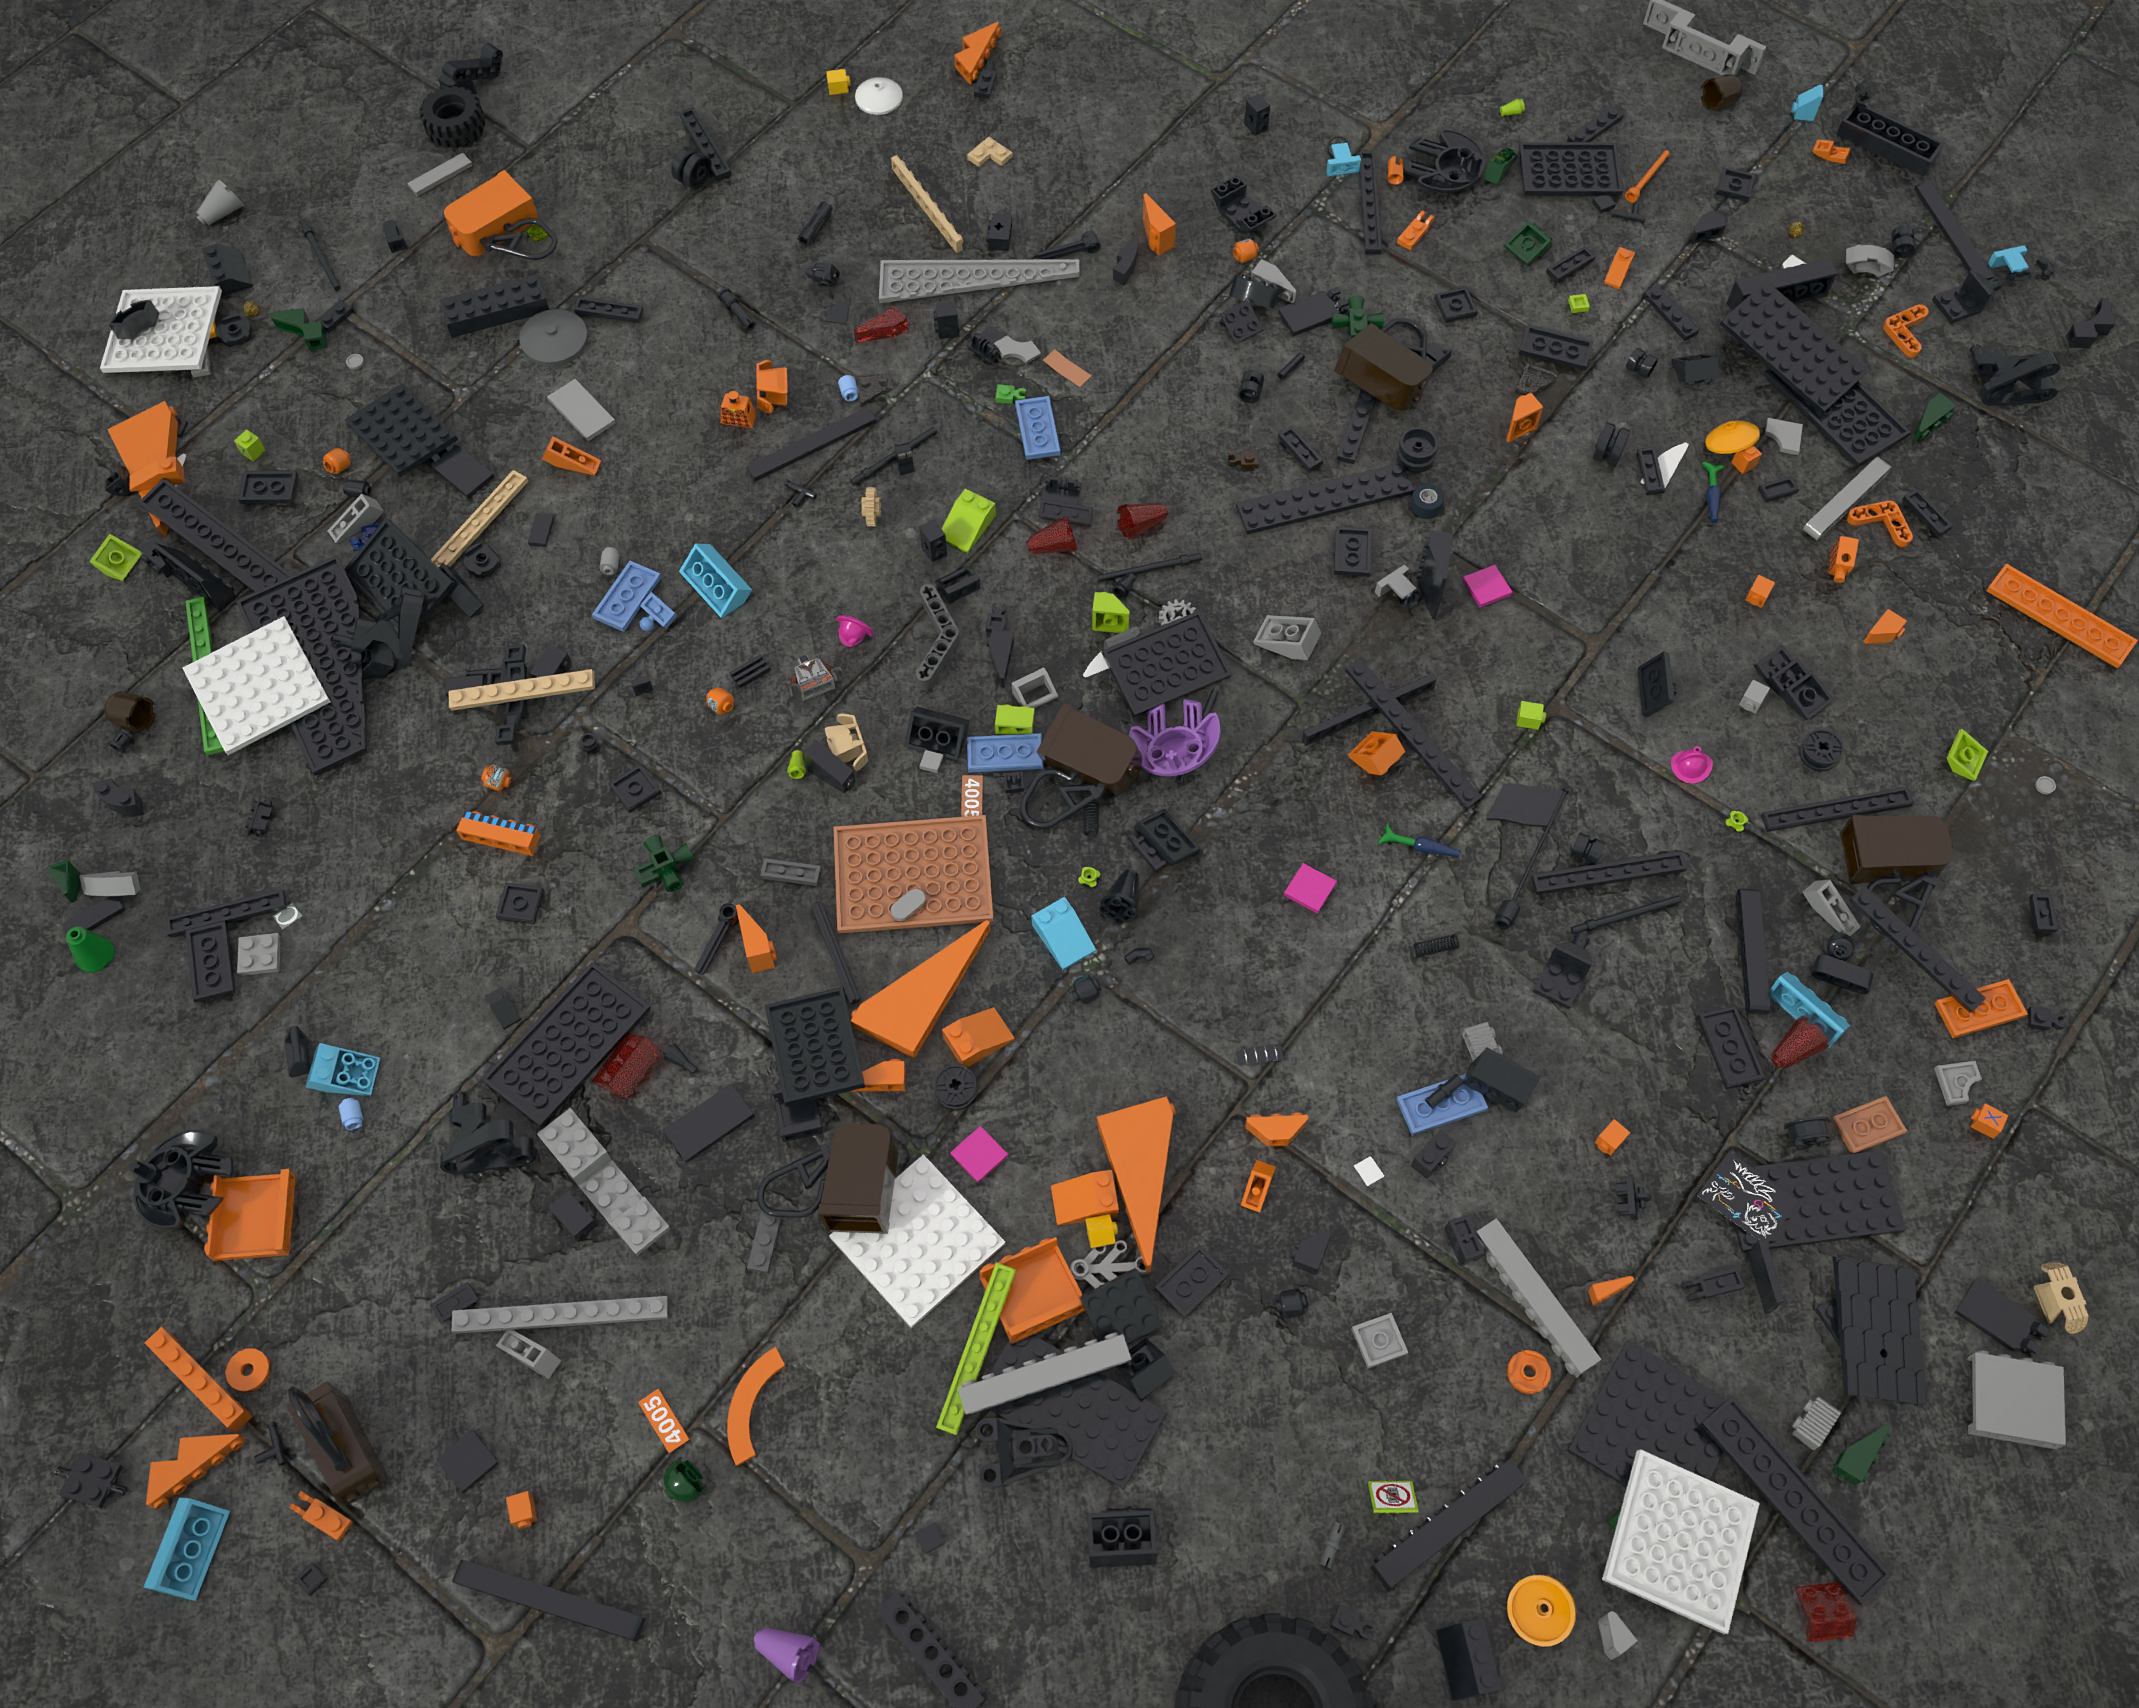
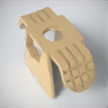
M838 714L836 719L843 725L825 728L829 749L845 764L855 760L853 769L858 771L868 763L867 752L854 715ZM855 729L856 734H851L849 730Z
M2045 1263L2041 1265V1270L2048 1273L2051 1282L2035 1285L2034 1290L2049 1324L2053 1323L2063 1310L2066 1317L2065 1329L2067 1332L2073 1334L2082 1331L2087 1325L2089 1316L2085 1308L2086 1301L2082 1296L2076 1277L2073 1278L2069 1267L2062 1263Z

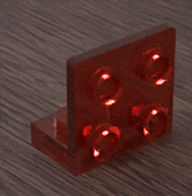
M1840 1583L1796 1587L1795 1592L1808 1618L1806 1637L1809 1642L1854 1636L1857 1618Z

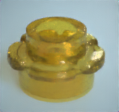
M1801 221L1795 222L1789 226V234L1799 236L1803 233L1805 226H1803Z
M247 301L244 306V313L250 317L256 315L258 312L256 302Z

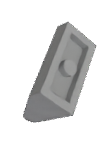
M1045 668L1012 682V693L1021 707L1028 706L1036 709L1058 698V694ZM1045 684L1050 694L1026 704L1022 695Z
M1611 1611L1599 1618L1598 1624L1604 1653L1610 1660L1623 1654L1638 1641L1615 1612Z

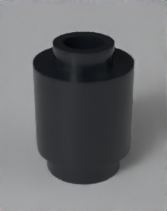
M350 479L349 481L346 480L343 484V493L349 497L358 498L361 494L371 495L372 489L367 481Z

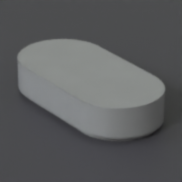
M912 889L892 905V917L896 921L907 920L924 906V893L919 889Z

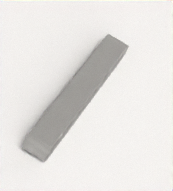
M1876 457L1813 516L1803 530L1817 541L1820 540L1889 474L1892 466L1881 458Z

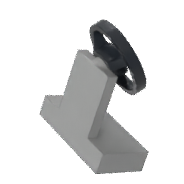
M1405 564L1377 582L1375 593L1381 597L1393 589L1399 596L1397 599L1399 607H1412L1423 599L1422 593L1416 591L1417 588L1407 579L1409 569Z

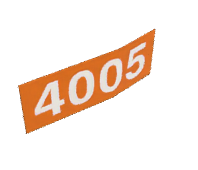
M659 1389L638 1402L668 1453L690 1440Z

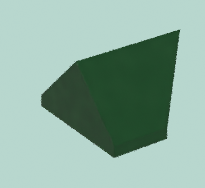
M68 860L48 866L46 868L62 893L71 903L75 902L81 886L79 876L82 874Z

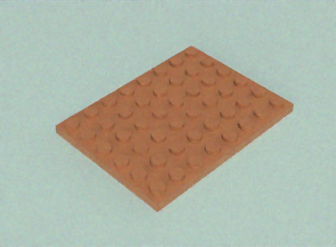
M986 815L833 827L838 934L980 923L986 920L989 922L994 921ZM910 890H921L925 895L924 906L907 920L896 921L891 914L892 905Z

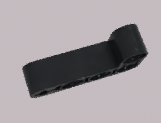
M485 43L481 49L480 58L448 61L443 65L442 72L455 82L496 78L500 74L503 53L491 43Z

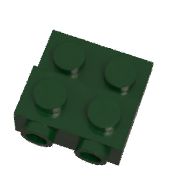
M1527 221L1504 243V247L1528 267L1538 256L1541 258L1552 247V238L1547 233H1542L1538 225Z

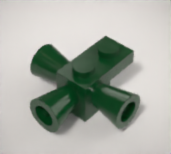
M1359 295L1348 299V315L1332 312L1331 329L1348 326L1350 339L1371 323L1376 325L1378 329L1384 326V313L1367 315L1366 308H1363L1364 298Z
M660 835L650 836L643 844L650 852L651 861L634 868L641 886H647L663 878L667 892L679 890L684 885V882L676 873L678 871L676 864L694 860L687 843L670 854L667 846H663Z

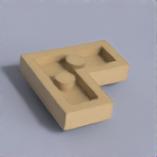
M990 137L986 138L967 154V159L978 167L988 159H992L1003 166L1013 157L1010 150Z

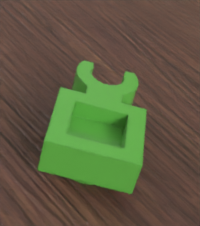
M997 385V403L1013 404V400L1025 399V396L1020 395H1026V389L1020 388L1015 390V386Z

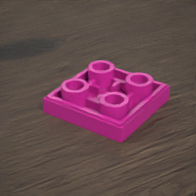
M1496 565L1463 577L1462 581L1479 608L1512 595V590Z
M1303 863L1284 892V896L1318 914L1337 881Z
M981 1126L950 1152V1155L977 1183L983 1180L1008 1157L1006 1151Z

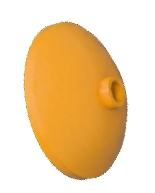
M1729 421L1714 428L1708 434L1705 440L1708 450L1719 454L1739 452L1755 444L1760 437V431L1756 425L1747 421Z
M1531 1575L1520 1580L1510 1592L1507 1603L1508 1616L1513 1628L1524 1640L1538 1646H1552L1563 1641L1571 1633L1576 1621V1607L1570 1592L1561 1582L1546 1575ZM1542 1604L1548 1606L1549 1610L1547 1612L1542 1609Z

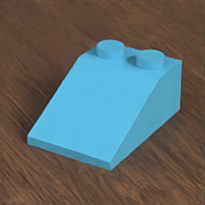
M1065 897L1031 916L1033 928L1062 970L1096 952L1076 912Z

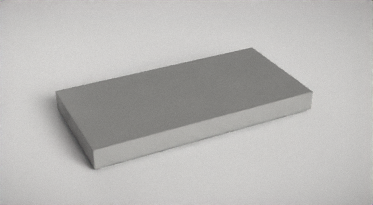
M576 379L547 396L548 401L587 441H590L616 424L615 419Z

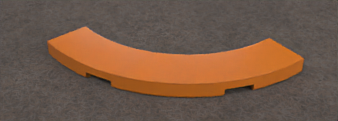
M776 1347L766 1352L748 1369L732 1397L727 1420V1434L731 1455L737 1467L756 1456L750 1435V1416L757 1395L761 1388L776 1373L786 1367Z

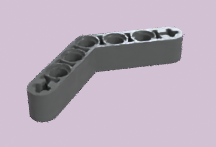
M925 584L920 588L921 603L939 636L916 671L917 686L921 690L932 688L960 642L958 628L936 588L931 584Z

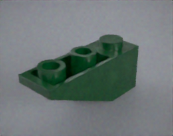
M1503 148L1489 160L1483 179L1498 185L1515 162L1518 153H1515L1511 148Z
M1941 393L1931 399L1922 413L1913 441L1916 443L1921 438L1925 439L1933 429L1937 430L1943 421H1949L1954 415L1953 410L1956 405Z
M1886 1424L1840 1452L1831 1471L1854 1486L1861 1482L1865 1483L1871 1473L1868 1470L1870 1465H1874L1880 1457L1878 1452L1880 1446H1884L1890 1437L1887 1434L1890 1426Z

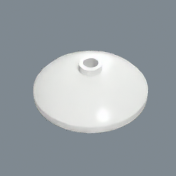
M883 77L866 80L860 84L855 93L858 107L864 112L874 115H882L894 111L901 104L903 98L900 86L895 81Z

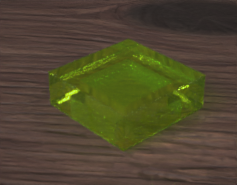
M533 225L526 229L527 234L535 243L548 237L538 225Z

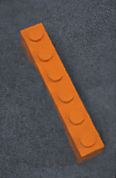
M160 1327L145 1342L227 1428L237 1433L253 1417L206 1372L169 1331Z

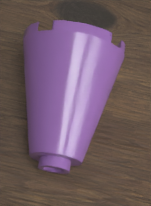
M768 1627L759 1630L754 1637L755 1649L786 1677L797 1684L808 1676L809 1672L806 1670L809 1664L814 1666L818 1656L819 1642L814 1637Z

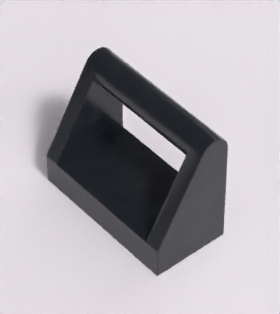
M968 566L935 581L949 604L980 589L979 577ZM965 574H967L968 578L952 586L947 587L945 585L946 583Z
M291 1026L284 1040L288 1073L293 1078L309 1074L311 1065L307 1036L298 1026Z

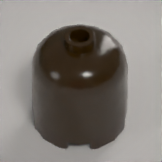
M1733 74L1709 78L1701 86V89H1703L1701 100L1707 110L1716 111L1738 102L1742 96L1741 80Z
M124 691L112 694L105 704L104 712L110 723L136 733H141L143 729H149L156 716L152 706L155 704L150 698Z

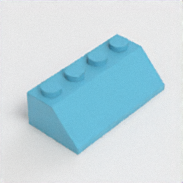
M695 543L679 571L721 618L743 605L752 591L711 544Z
M1788 971L1781 975L1769 990L1770 997L1828 1048L1851 1026L1844 1017L1835 1013L1829 1004L1821 1001L1811 989L1806 988L1796 976L1791 975Z
M179 1498L143 1588L196 1601L230 1511L190 1498Z

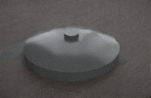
M552 309L531 317L522 327L519 341L523 353L530 361L538 365L553 367L567 364L580 356L587 346L588 332L584 321L575 313L567 310Z

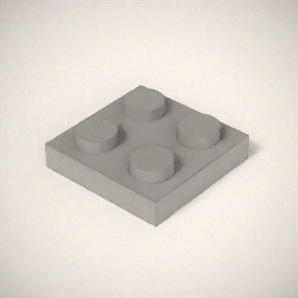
M279 933L239 937L237 974L239 976L279 972L281 940Z
M1392 1313L1351 1328L1368 1369L1408 1354Z

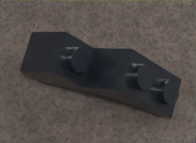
M2101 298L2095 308V317L2082 323H2073L2067 333L2069 348H2090L2093 342L2097 340L2098 335H2108L2111 329L2114 328L2115 319L2112 315V306L2110 305L2109 298Z

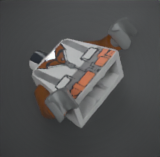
M807 655L801 656L798 659L800 665L795 667V674L791 677L790 695L793 697L794 694L799 693L802 700L805 701L835 689L834 680L837 681L839 676H845L842 668H834L827 663H822L817 658L810 661Z

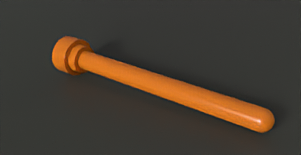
M1668 150L1662 153L1639 183L1626 192L1625 198L1631 203L1637 201L1640 197L1641 189L1670 155Z

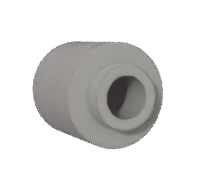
M605 548L601 554L600 570L606 575H612L618 571L620 556L615 548Z

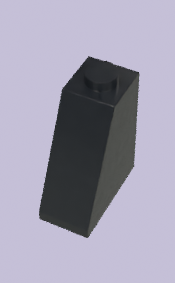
M814 740L804 752L808 772L845 793L855 783L854 771L820 742Z

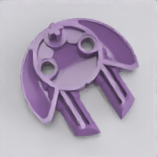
M1183 699V726L1166 728L1165 703L1147 711L1148 730L1145 731L1139 726L1131 727L1129 736L1134 739L1142 754L1143 761L1140 767L1149 773L1159 776L1182 775L1200 767L1213 755L1220 741L1221 726L1216 712L1209 713L1202 720V704L1198 701Z

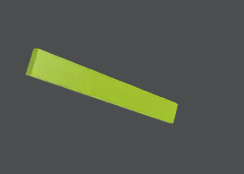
M997 1262L995 1264L936 1426L938 1429L954 1435L958 1434L965 1415L958 1388H961V1383L974 1380V1383L977 1382L1017 1271L1016 1269Z

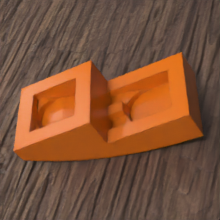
M1818 139L1813 153L1826 160L1845 164L1850 154V148L1834 147V141Z

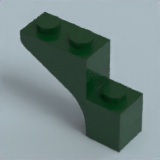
M304 308L270 313V318L276 329L304 337L309 350L327 348L326 331L322 322L309 323V318Z

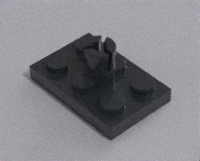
M1665 651L1637 667L1642 715L1646 717L1651 716L1675 701L1674 696L1677 692L1673 691V689L1678 690V686L1672 682L1670 655Z

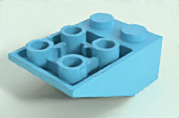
M319 1043L314 1053L306 1088L330 1093L371 1096L380 1057Z

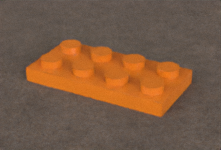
M2009 979L1977 988L1986 999L1971 1013L1952 996L1939 999L1934 1003L1952 1038L2024 1018L2028 1015Z

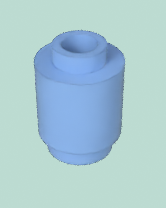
M850 375L841 377L838 384L842 397L846 401L856 400L859 391L855 378Z
M354 1098L344 1099L338 1106L342 1125L347 1130L361 1127L363 1116L359 1101L354 1100Z

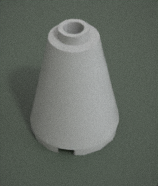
M218 180L197 210V219L204 225L206 223L210 225L243 206V203L222 181Z

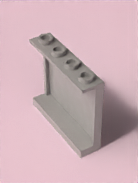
M1981 1350L1975 1351V1353L1967 1357L1968 1361H1972L1973 1423L1968 1425V1434L2051 1449H2059L2066 1445L2064 1367L2055 1366L2053 1362H2033V1359L2030 1358L2013 1359L2010 1355L2006 1354L1989 1355V1352Z

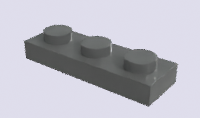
M764 858L760 876L761 879L818 886L821 866Z
M761 1210L747 1266L748 1271L769 1274L782 1217H772Z

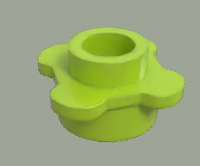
M1732 811L1730 818L1725 823L1727 826H1732L1736 831L1741 832L1744 829V824L1748 822V818L1742 812Z
M1084 867L1078 881L1080 884H1088L1090 887H1095L1097 885L1096 880L1100 877V872L1091 867Z

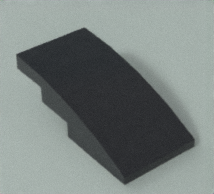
M1783 645L1753 665L1777 695L1805 720H1808L1834 701L1813 670L1808 672L1798 657L1793 659Z

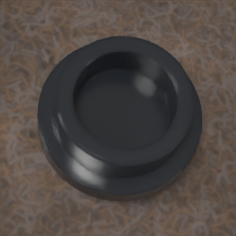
M585 733L580 739V746L585 751H592L599 744L597 736L592 733Z

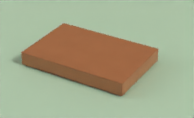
M1887 1096L1831 1118L1851 1154L1859 1153L1908 1132Z

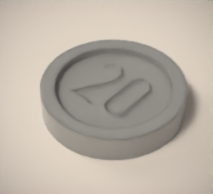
M353 354L346 359V364L350 369L355 370L363 366L364 360L361 355Z
M2042 776L2036 781L2035 787L2040 793L2048 795L2055 790L2056 784L2050 777Z

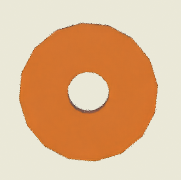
M244 1349L237 1352L227 1364L225 1372L227 1382L232 1388L240 1392L259 1389L270 1376V1360L263 1352L257 1349ZM252 1365L253 1372L248 1376H244V1369Z
M1524 1350L1511 1358L1507 1367L1509 1382L1515 1389L1525 1394H1535L1542 1391L1548 1385L1551 1379V1369L1543 1355L1536 1351ZM1525 1367L1533 1368L1535 1372L1534 1377H1527L1523 1369Z

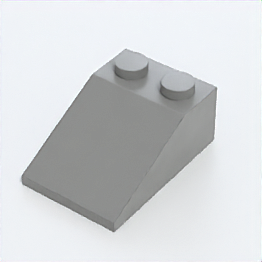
M1267 615L1253 643L1291 659L1308 660L1321 635V630L1315 618Z

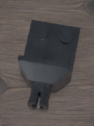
M1971 270L1962 285L1934 295L1932 301L1952 324L1981 313L1992 292L2000 290L2002 283L1998 280V277L1987 280L1983 275Z
M1581 933L1574 935L1572 943L1556 944L1533 990L1534 993L1568 1010L1593 963L1588 951L1585 950L1590 939L1585 935L1582 942H1579L1583 935Z

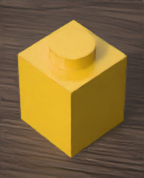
M845 69L826 71L829 94L848 93L850 78L849 75L846 76Z
M1110 1214L1085 1219L1091 1248L1115 1244V1235L1118 1234L1116 1222H1112Z

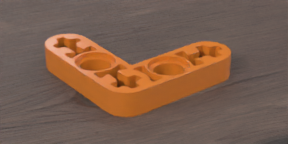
M1916 305L1890 316L1883 325V329L1888 336L1910 358L1917 357L1922 346L1907 328L1925 320L1929 310L1924 305ZM1902 317H1906V318H1908L1910 321H1908V322H1907V321H1904V320L1902 319ZM1898 335H1903L1906 339H1901Z
M1894 501L1852 508L1849 511L1847 521L1854 526L1884 520L1894 543L1899 547L1908 546L1913 538L1908 524ZM1868 511H1875L1877 515L1872 516L1868 513ZM1892 521L1899 522L1900 526H1894Z

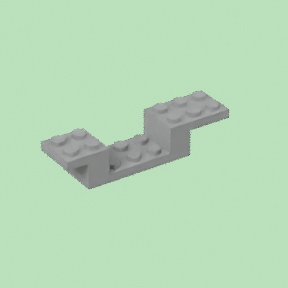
M1650 0L1643 24L1666 34L1662 46L1663 49L1720 75L1733 74L1736 76L1740 69L1754 75L1758 72L1766 46L1740 34H1737L1731 44L1728 45L1692 29L1695 14L1664 0Z
M571 1108L537 1133L543 1143L562 1164L569 1176L636 1256L671 1229L649 1201L638 1192L612 1161L607 1151Z

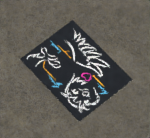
M1730 1151L1697 1195L1758 1240L1766 1239L1767 1243L1771 1241L1798 1203L1796 1198Z

